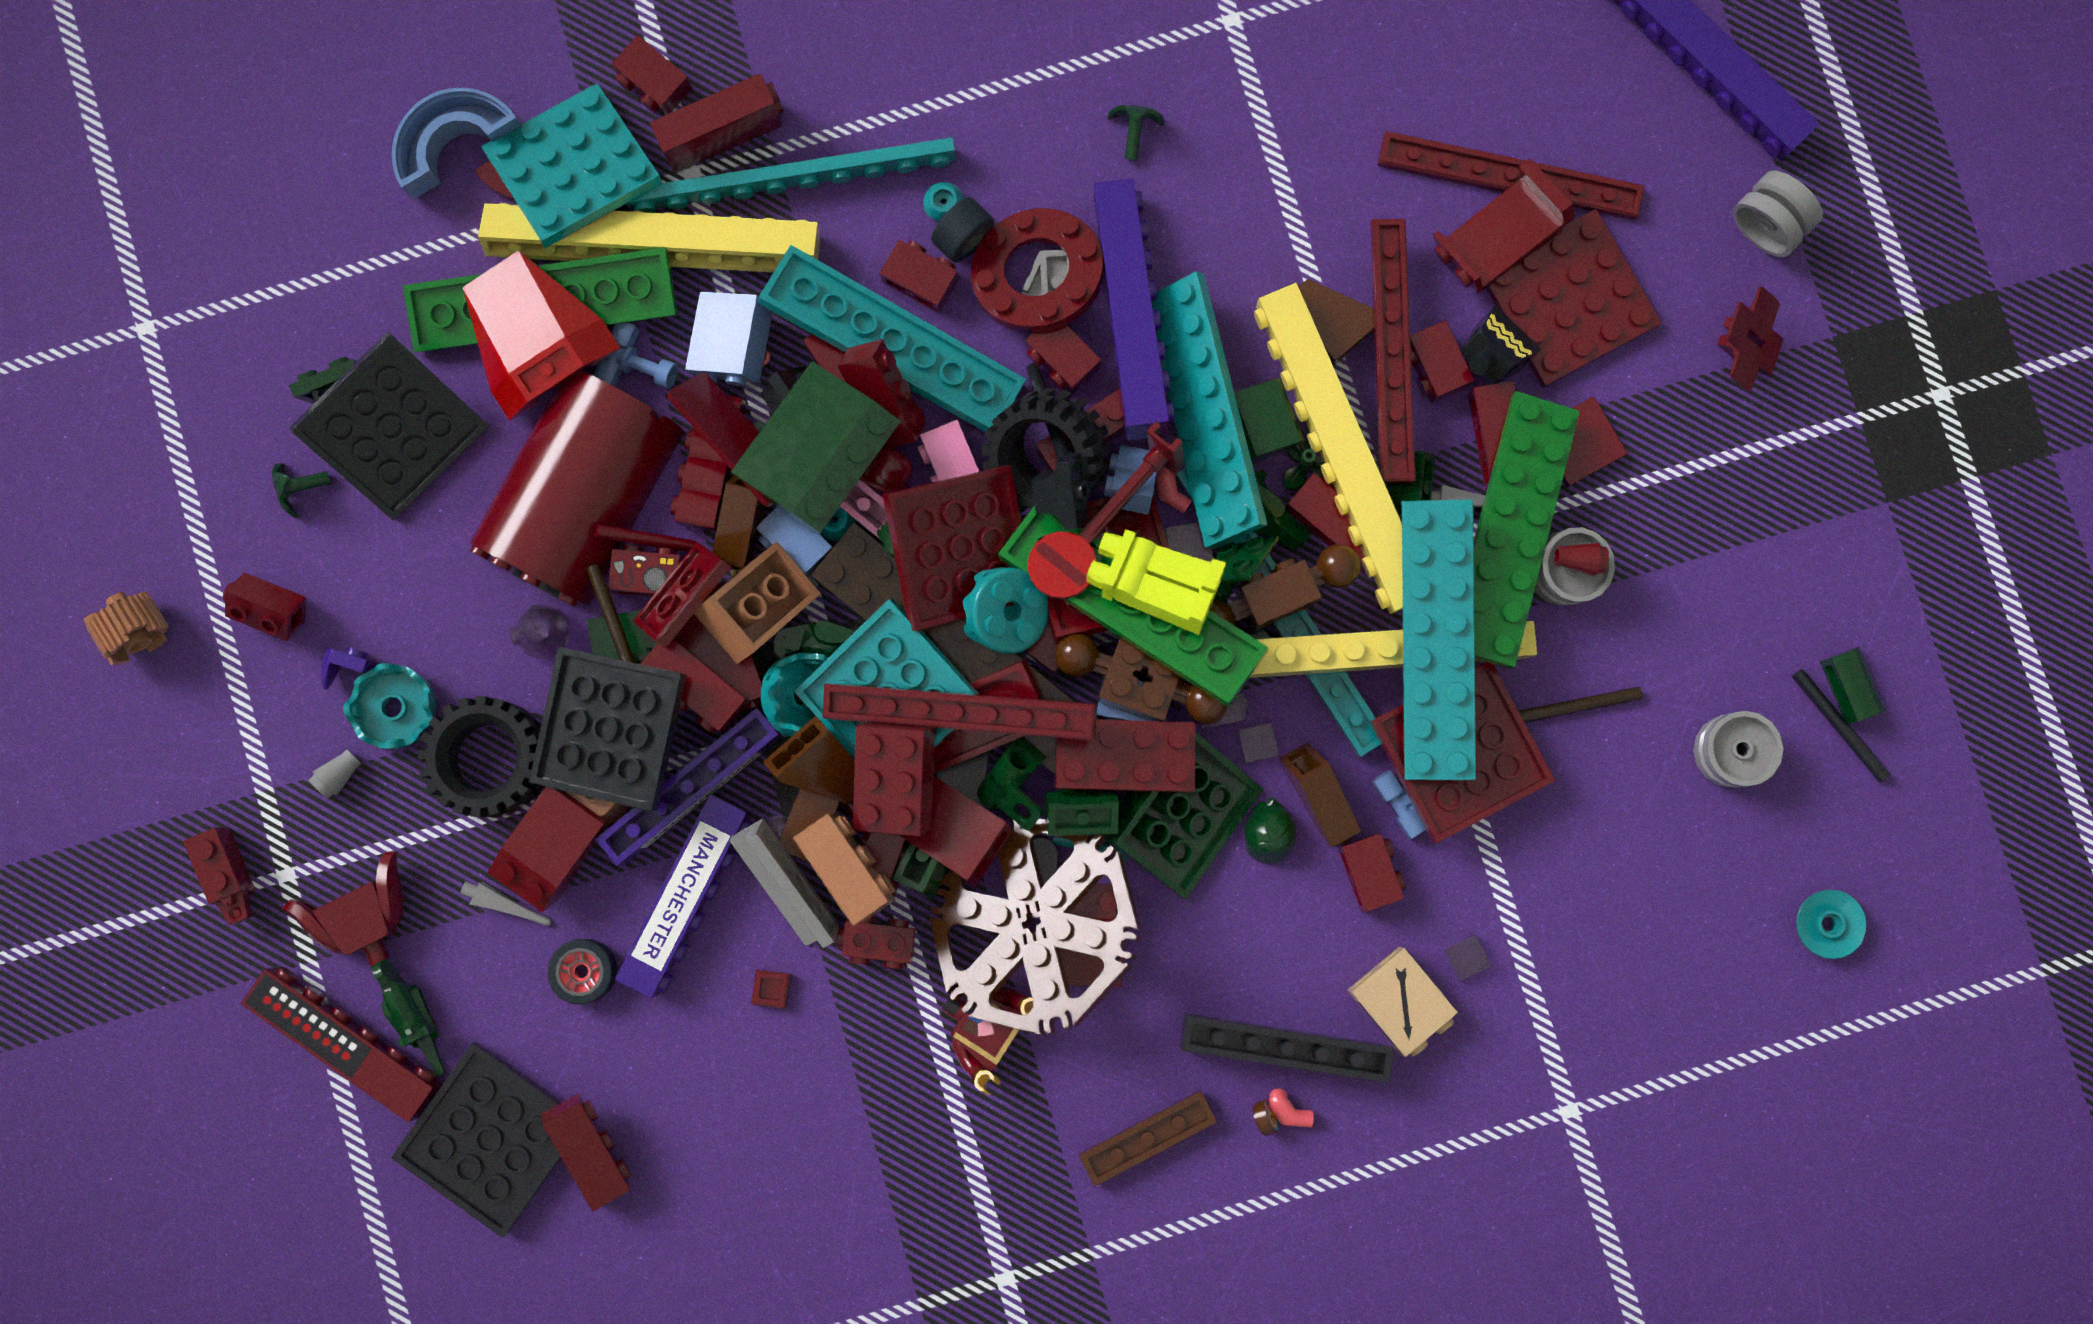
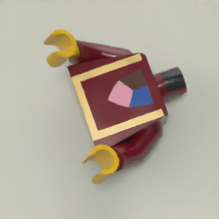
M1001 988L990 1000L994 1008L1020 1015L1030 1013L1033 1008L1032 998L1012 988ZM949 997L941 1011L958 1021L950 1034L953 1037L952 1048L961 1067L974 1080L976 1088L986 1095H990L985 1085L990 1079L996 1084H1000V1079L991 1072L995 1069L1019 1029L969 1017L970 1014L964 1013L961 1010L967 1002L963 999L956 1002Z

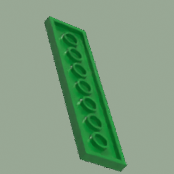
M665 247L539 265L542 270L599 315L607 326L678 316L669 253ZM482 274L402 285L413 351L415 353L478 344L463 287Z
M1518 391L1511 395L1474 538L1475 658L1508 669H1512L1516 665L1580 412Z
M1034 505L998 553L999 559L1009 566L1022 569L1029 574L1027 568L1028 558L1035 543L1051 533L1062 531L1073 532L1078 535L1083 529L1079 527L1078 529L1064 530L1061 521L1056 516L1048 513H1036ZM1096 538L1090 545L1093 548L1096 561L1111 566L1112 558L1098 554L1101 541ZM1092 584L1080 595L1065 600L1062 599L1227 707L1231 705L1268 652L1267 646L1210 610L1200 634L1197 635L1123 604L1114 598L1111 601L1102 598V589Z

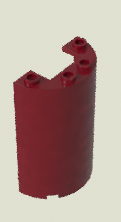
M580 370L578 374L575 373L554 389L469 543L472 545L470 552L487 561L492 555L493 557L490 562L508 572L512 566L523 571L520 578L537 587L540 586L541 582L546 583L561 592L558 596L559 599L574 607H577L579 602L589 606L595 596V592L586 569L589 566L598 564L605 577L610 568L612 549L620 550L624 543L595 538L596 525L601 524L625 529L632 528L685 431L666 416L660 418L645 403Z

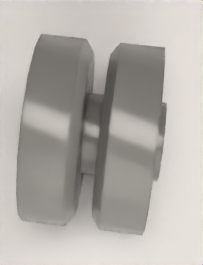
M1776 170L1768 171L1753 186L1752 192H1748L1734 206L1732 217L1739 230L1756 247L1776 257H1787L1802 242L1803 236H1807L1823 220V210L1817 198L1804 184L1789 174Z
M1582 527L1568 528L1549 535L1534 592L1545 602L1557 606L1587 602L1603 594L1611 584L1615 571L1614 554L1607 541L1595 531ZM1600 543L1602 547H1607L1609 551L1606 572L1604 574H1597L1595 577L1566 567L1555 566L1554 553L1558 545L1569 546Z
M1740 711L1716 716L1705 723L1695 737L1693 753L1696 765L1705 778L1718 786L1737 788L1761 784L1772 777L1781 764L1783 744L1780 733L1770 720L1759 713Z

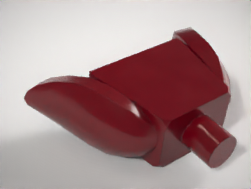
M398 851L383 853L379 861L375 881H371L317 909L307 903L290 899L281 909L291 915L305 932L326 950L336 954L342 953L347 956L362 949L370 966L386 960L390 956L381 939L397 932L396 925L401 921L404 909L403 890L398 871Z

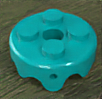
M1001 567L977 573L974 576L976 581L974 589L963 600V608L966 614V624L963 627L965 634L971 640L996 653L1015 654L1032 647L1040 639L1048 622V597L1038 591L1031 582L1029 574L1022 569ZM1011 601L1015 606V615L1012 619L1007 620L1004 617L1003 610L1005 605Z
M797 653L785 656L774 662L767 670L761 686L762 708L768 722L782 735L791 738L815 717L814 713L804 702L801 706L796 703L794 691L828 659L826 655Z
M382 663L376 665L375 668L362 674L354 681L352 695L345 702L343 711L360 740L378 748L399 750L419 742L423 732L428 733L432 727L428 723L436 716L437 703L430 683L421 674L408 667ZM397 698L402 704L401 712L395 717H390L386 712V704L389 700Z

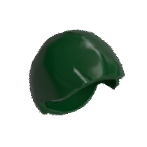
M1274 798L1269 799L1268 802H1259L1257 807H1254L1252 815L1244 827L1245 845L1248 854L1258 862L1275 864L1284 860L1290 854L1297 834L1295 823L1290 813Z

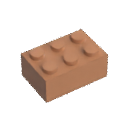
M776 541L707 598L694 614L734 662L738 664L753 654L821 593Z
M828 813L793 837V839L853 926L859 925L894 902L896 899L892 893L896 889L885 874L878 875L872 866L876 860L865 845L861 846L856 843L852 837L856 834V831L852 830L853 826L845 816L842 818L841 816Z

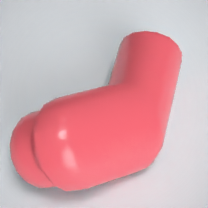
M1163 466L1156 473L1155 485L1157 495L1162 502L1184 514L1192 499L1177 491L1175 479L1177 475Z
M1277 1088L1270 1092L1268 1105L1280 1124L1312 1128L1314 1118L1312 1110L1295 1109L1287 1098V1092L1283 1089Z

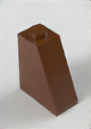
M1307 279L1301 285L1297 283L1333 366L1374 332L1372 307L1310 279Z
M735 475L725 485L712 551L713 554L726 562L731 567L730 569L744 568L752 559L759 535L756 527L763 521L766 506Z
M816 716L763 761L781 783L846 804L854 798L855 760Z
M1308 742L1279 757L1286 774L1320 836L1331 848L1335 845L1349 842L1354 835L1361 832L1330 764Z

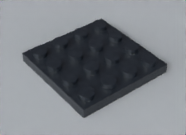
M388 331L304 412L289 429L389 518L394 520L489 426Z
M558 647L529 782L658 812L687 674Z
M473 1042L391 1158L498 1236L504 1238L561 1159L541 1121L542 1113L561 1102L482 1045Z

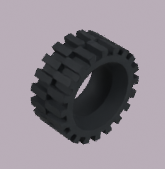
M1044 389L1039 394L1037 390L1030 392L997 415L992 421L994 425L988 428L984 438L990 441L982 446V455L990 456V459L983 463V468L987 470L1011 465L1020 513L1028 507L1031 509L1034 507L1031 480L1040 473L1032 466L1024 449V436L1029 424L1038 422L1049 423L1061 429L1069 437L1075 452H1080L1083 479L1088 483L1089 495L1102 483L1105 478L1102 474L1109 469L1111 460L1104 457L1111 452V442H1102V438L1108 434L1106 425L1097 427L1094 421L1100 415L1095 409L1088 414L1083 409L1088 402L1081 397L1074 402L1070 401L1071 392L1063 390L1056 396L1054 389Z
M476 696V699L467 697L459 699V705L449 704L441 709L445 715L442 718L434 716L428 723L434 727L431 733L423 732L420 741L427 743L426 751L418 750V760H423L426 763V768L419 769L421 778L429 779L431 784L425 787L431 795H438L440 797L437 802L443 807L453 808L452 812L461 815L491 818L502 817L504 813L512 814L520 810L518 807L520 804H529L534 799L531 793L534 790H541L543 785L529 782L541 729L535 725L538 721L531 714L525 713L524 709L518 705L486 696ZM487 725H497L510 735L515 744L517 752L516 766L512 775L504 784L489 791H480L469 785L462 777L458 766L459 749L464 739L475 729Z

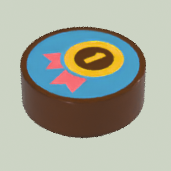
M1265 1099L1254 1103L1253 1115L1259 1131L1264 1136L1278 1133L1279 1124L1269 1108L1268 1100Z

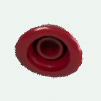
M882 447L860 477V480L884 493L910 488L908 483L913 472L912 463L901 451L890 447Z

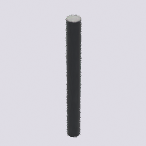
M1035 363L1029 364L1026 367V371L1033 391L1037 390L1039 394L1044 389H1047L1040 368ZM1045 423L1059 460L1066 453H1070L1064 434L1058 427Z
M1803 668L1795 672L1791 676L1877 781L1882 782L1888 778L1890 773Z

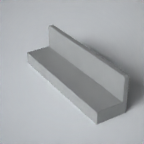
M761 819L731 836L730 842L804 945H810L818 941L822 948L834 943L840 925L765 820Z

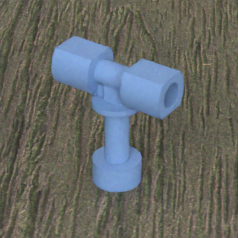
M628 322L615 324L612 334L618 341L621 349L607 357L606 360L598 363L593 376L616 387L622 372L629 373L632 369L654 376V383L656 385L670 389L678 376V364L666 359L661 360L657 364L638 357L637 350L633 346L640 330Z
M1391 770L1385 771L1371 781L1382 800L1385 802L1389 801L1398 814L1395 820L1408 839H1412L1426 830L1404 787H1401Z

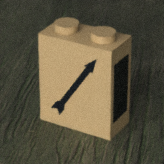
M1403 947L1395 949L1347 990L1397 1052L1404 1057L1408 1054L1412 1057L1419 1054L1428 1045L1426 1039L1435 1032L1439 1035L1450 1028L1454 1023L1452 1017L1458 1013Z

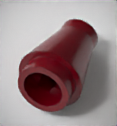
M1600 543L1569 546L1558 545L1555 549V566L1566 567L1593 577L1597 574H1604L1607 570L1609 551L1607 547H1602Z

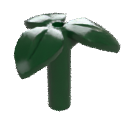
M1119 105L1111 109L1107 117L1112 119L1121 115L1128 116L1129 125L1124 158L1137 160L1142 121L1145 118H1150L1163 126L1165 120L1159 112L1152 108L1139 105Z
M1304 437L1303 442L1287 449L1288 457L1298 462V466L1286 468L1283 474V486L1287 490H1297L1303 487L1306 483V471L1308 470L1312 475L1315 473L1319 478L1323 475L1321 465L1324 462L1321 455L1316 457L1315 451L1311 449Z
M276 463L272 470V481L277 493L278 502L285 512L294 518H299L300 516L294 511L289 502V496L294 492L331 484L328 472L325 471L290 479L288 475L284 474L285 463Z

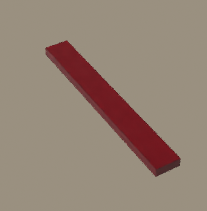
M1385 131L1377 166L1504 192L1521 179L1519 166L1527 160ZM1534 162L1573 203L1574 208L1589 211L1597 209L1598 213L1636 220L1639 217L1645 185Z
M1372 219L1370 230L1379 472L1384 484L1414 483L1416 477L1406 219Z
M826 683L824 684L823 719L1094 740L1096 739L1097 704Z

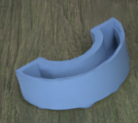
M449 88L430 94L417 102L406 113L396 130L392 145V165L397 181L408 196L414 200L441 183L437 173V160L442 148L453 138L464 134H478L494 142L496 139L509 134L522 125L503 102L486 92L471 88Z

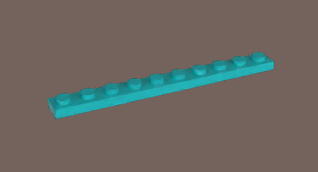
M953 137L662 183L629 201L626 205L630 211L637 210L653 213L655 208L682 209L687 207L688 203L700 201L703 204H714L719 202L721 198L734 196L736 199H746L752 197L753 193L763 191L769 194H778L786 191L788 187L799 186L803 189H809L818 186L820 182L832 181L837 184L851 181V177L865 175L866 178H878L883 176L884 172L897 170L899 173H910L917 170V167L930 165L932 168H942L948 166L950 162L956 161Z
M1184 468L1176 475L1194 503L1186 468ZM1251 532L1230 542H1235L1236 544L1248 542L1258 536L1256 533ZM1269 554L1255 574L1262 572L1264 577H1266L1275 569L1276 564ZM1306 610L1272 624L1281 638L1321 635ZM1346 671L1305 674L1359 758L1381 744L1369 722L1375 719V716Z

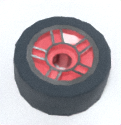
M575 939L564 943L553 953L548 963L547 977L551 989L560 999L570 1004L584 1005L601 999L611 990L616 978L617 964L613 953L605 944L594 939ZM586 966L588 969L587 976L581 978L579 972L575 971L576 967Z

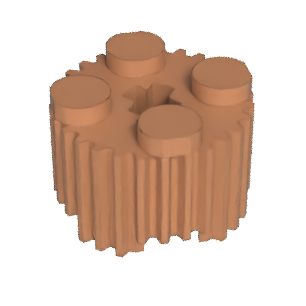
M146 591L128 597L125 592L114 594L106 599V608H102L99 612H94L83 619L87 631L105 659H108L112 666L124 665L126 662L131 661L128 657L129 655H134L143 649L152 652L157 650V647L162 646L164 642H167L164 633L169 628L168 623L152 597Z

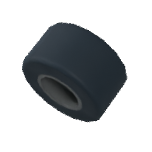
M967 197L955 204L938 222L931 236L932 243L948 259L958 263L976 250L980 241L992 229L994 219L973 198Z

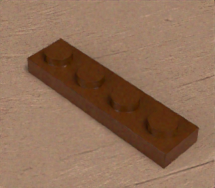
M1198 1090L1079 1153L1078 1156L1095 1187L1217 1123L1201 1090Z

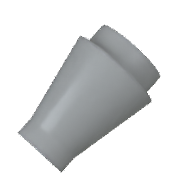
M345 750L341 755L312 771L314 775L308 781L325 798L329 799L333 794L336 796L339 794L361 763L352 753Z

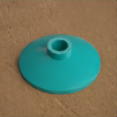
M1822 890L1810 895L1802 903L1797 914L1796 927L1800 940L1809 951L1823 958L1836 959L1851 954L1860 946L1866 933V918L1863 909L1852 896L1838 890ZM1826 917L1831 920V927L1828 930L1822 927V921Z

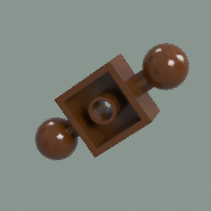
M1337 544L1324 549L1318 557L1317 565L1308 568L1305 560L1295 563L1294 558L1276 565L1271 574L1264 577L1262 572L1254 574L1250 580H1244V583L1240 584V590L1234 596L1235 601L1227 604L1224 601L1214 599L1210 611L1234 626L1236 622L1245 619L1250 632L1253 633L1312 607L1322 598L1318 590L1320 585L1326 584L1332 588H1344L1351 585L1359 576L1361 569L1360 559L1350 547Z
M1085 634L1067 636L1056 647V663L1066 675L1082 677L1090 672H1095L1106 676L1097 700L1099 703L1149 721H1164L1171 700L1184 704L1188 714L1195 721L1203 724L1219 721L1228 710L1226 705L1195 685L1178 681L1180 678L1178 674L1121 637L1113 657L1100 653L1093 639ZM1143 671L1147 673V678L1151 679V683L1145 682L1143 686L1137 685V678L1133 677V674H1139Z

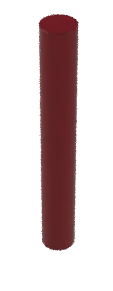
M601 524L596 525L594 533L595 538L657 548H670L682 552H689L697 543L696 540Z

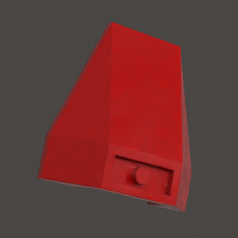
M520 251L515 252L463 287L491 393L509 420H513L539 403L537 398L586 366L597 365L621 349L609 327L599 315Z

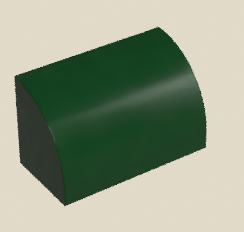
M1859 647L1820 661L1840 712L1848 724L1862 721L1886 710Z

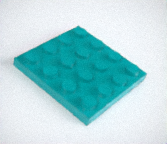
M598 83L521 124V127L509 134L481 146L545 248L662 184L660 175Z
M894 598L888 599L794 691L854 760L856 726L866 722L823 719L824 684L834 683L980 695L922 630L912 631L906 612ZM935 728V748L955 729Z

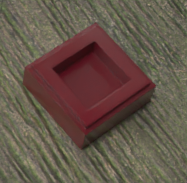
M757 969L751 1004L787 1008L791 974Z

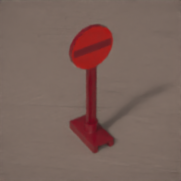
M1155 421L1147 430L1149 452L1142 459L1143 463L1085 529L1078 535L1073 532L1058 531L1044 536L1035 543L1029 554L1027 568L1031 582L1039 592L1050 598L1065 600L1078 596L1089 588L1090 583L1086 582L1087 573L1093 560L1096 561L1093 548L1090 545L1154 472L1158 473L1163 466L1175 475L1184 466L1183 443L1180 439L1176 438L1172 444L1162 439L1161 425Z

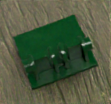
M1256 537L1248 542L1237 544L1229 542L1220 547L1214 559L1225 562L1226 565L1214 599L1226 601L1238 582L1250 580L1279 540V537Z
M641 610L618 614L637 664H640L657 644L655 640L633 622ZM604 616L587 619L592 654L620 660Z

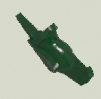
M1262 469L1255 473L1267 526L1253 532L1257 534L1263 533L1271 537L1278 536L1280 543L1294 551L1310 539L1309 530L1306 525L1301 526L1289 515L1282 501L1268 489L1265 481L1268 475Z
M825 620L783 628L776 634L773 643L774 651L780 658L785 657V654H793L799 650L803 653L823 654L829 658L855 631Z
M389 959L382 960L371 966L374 977L382 990L384 1000L381 1005L382 1011L386 1019L401 1036L397 1040L400 1047L402 1048L409 1044L415 1049L420 1047L437 1077L444 1074L445 1070L434 1041L439 1035L421 989L416 984L410 985L405 982Z

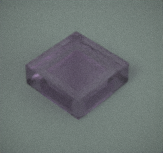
M1272 722L1238 730L1245 763L1279 756Z
M1472 935L1444 949L1459 981L1491 967L1476 935Z

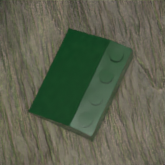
M811 361L732 469L731 473L812 533L818 534L822 532L901 421L875 401Z
M1195 732V792L1128 791L1119 803L1118 834L1101 835L1119 853L1186 900L1263 789Z

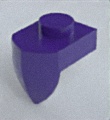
M327 647L321 665L323 689L327 690L331 686L341 666L365 674L375 668L377 663L366 660L368 653L348 647L346 653Z

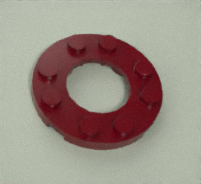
M1030 209L1020 211L1003 219L980 241L972 259L971 282L979 304L994 321L1012 330L1020 328L1033 330V333L1046 332L1071 323L1093 304L1100 292L1099 286L1105 272L1104 258L1096 235L1087 224L1076 216L1056 209ZM1036 241L1044 244L1053 243L1058 245L1067 254L1069 271L1064 282L1054 291L1039 296H1027L1016 292L1008 285L1005 278L1006 264L1019 247L1026 244L1030 245Z

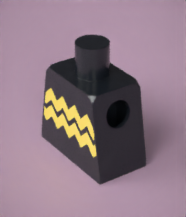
M1495 305L1473 328L1461 352L1469 360L1470 370L1474 374L1484 375L1491 383L1496 384L1522 370L1541 348Z

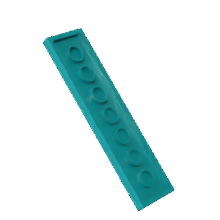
M792 245L789 246L758 297L757 303L843 352H846L850 347L883 339L888 350L894 354L896 365L903 379L908 382L910 390L984 432L994 425L992 421L997 415L1013 404L1026 380Z
M1195 271L1156 292V300H1151L1152 309L1159 310L1161 330H1156L1157 340H1163L1165 349V360L1160 361L1162 371H1168L1170 391H1167L1169 402L1173 404L1174 423L1178 439L1183 443L1184 464L1205 548L1214 549L1267 526V521L1205 275Z
M1473 499L1402 501L1405 780H1476Z

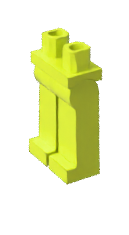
M1129 530L1125 531L1123 537L1105 532L1100 542L1098 554L1112 558L1113 561L1111 566L1093 560L1087 573L1086 582L1102 589V598L1110 601L1114 598L1123 604L1199 635L1222 580L1226 563L1216 559H1212L1210 563L1158 546L1145 538L1135 537L1136 533Z

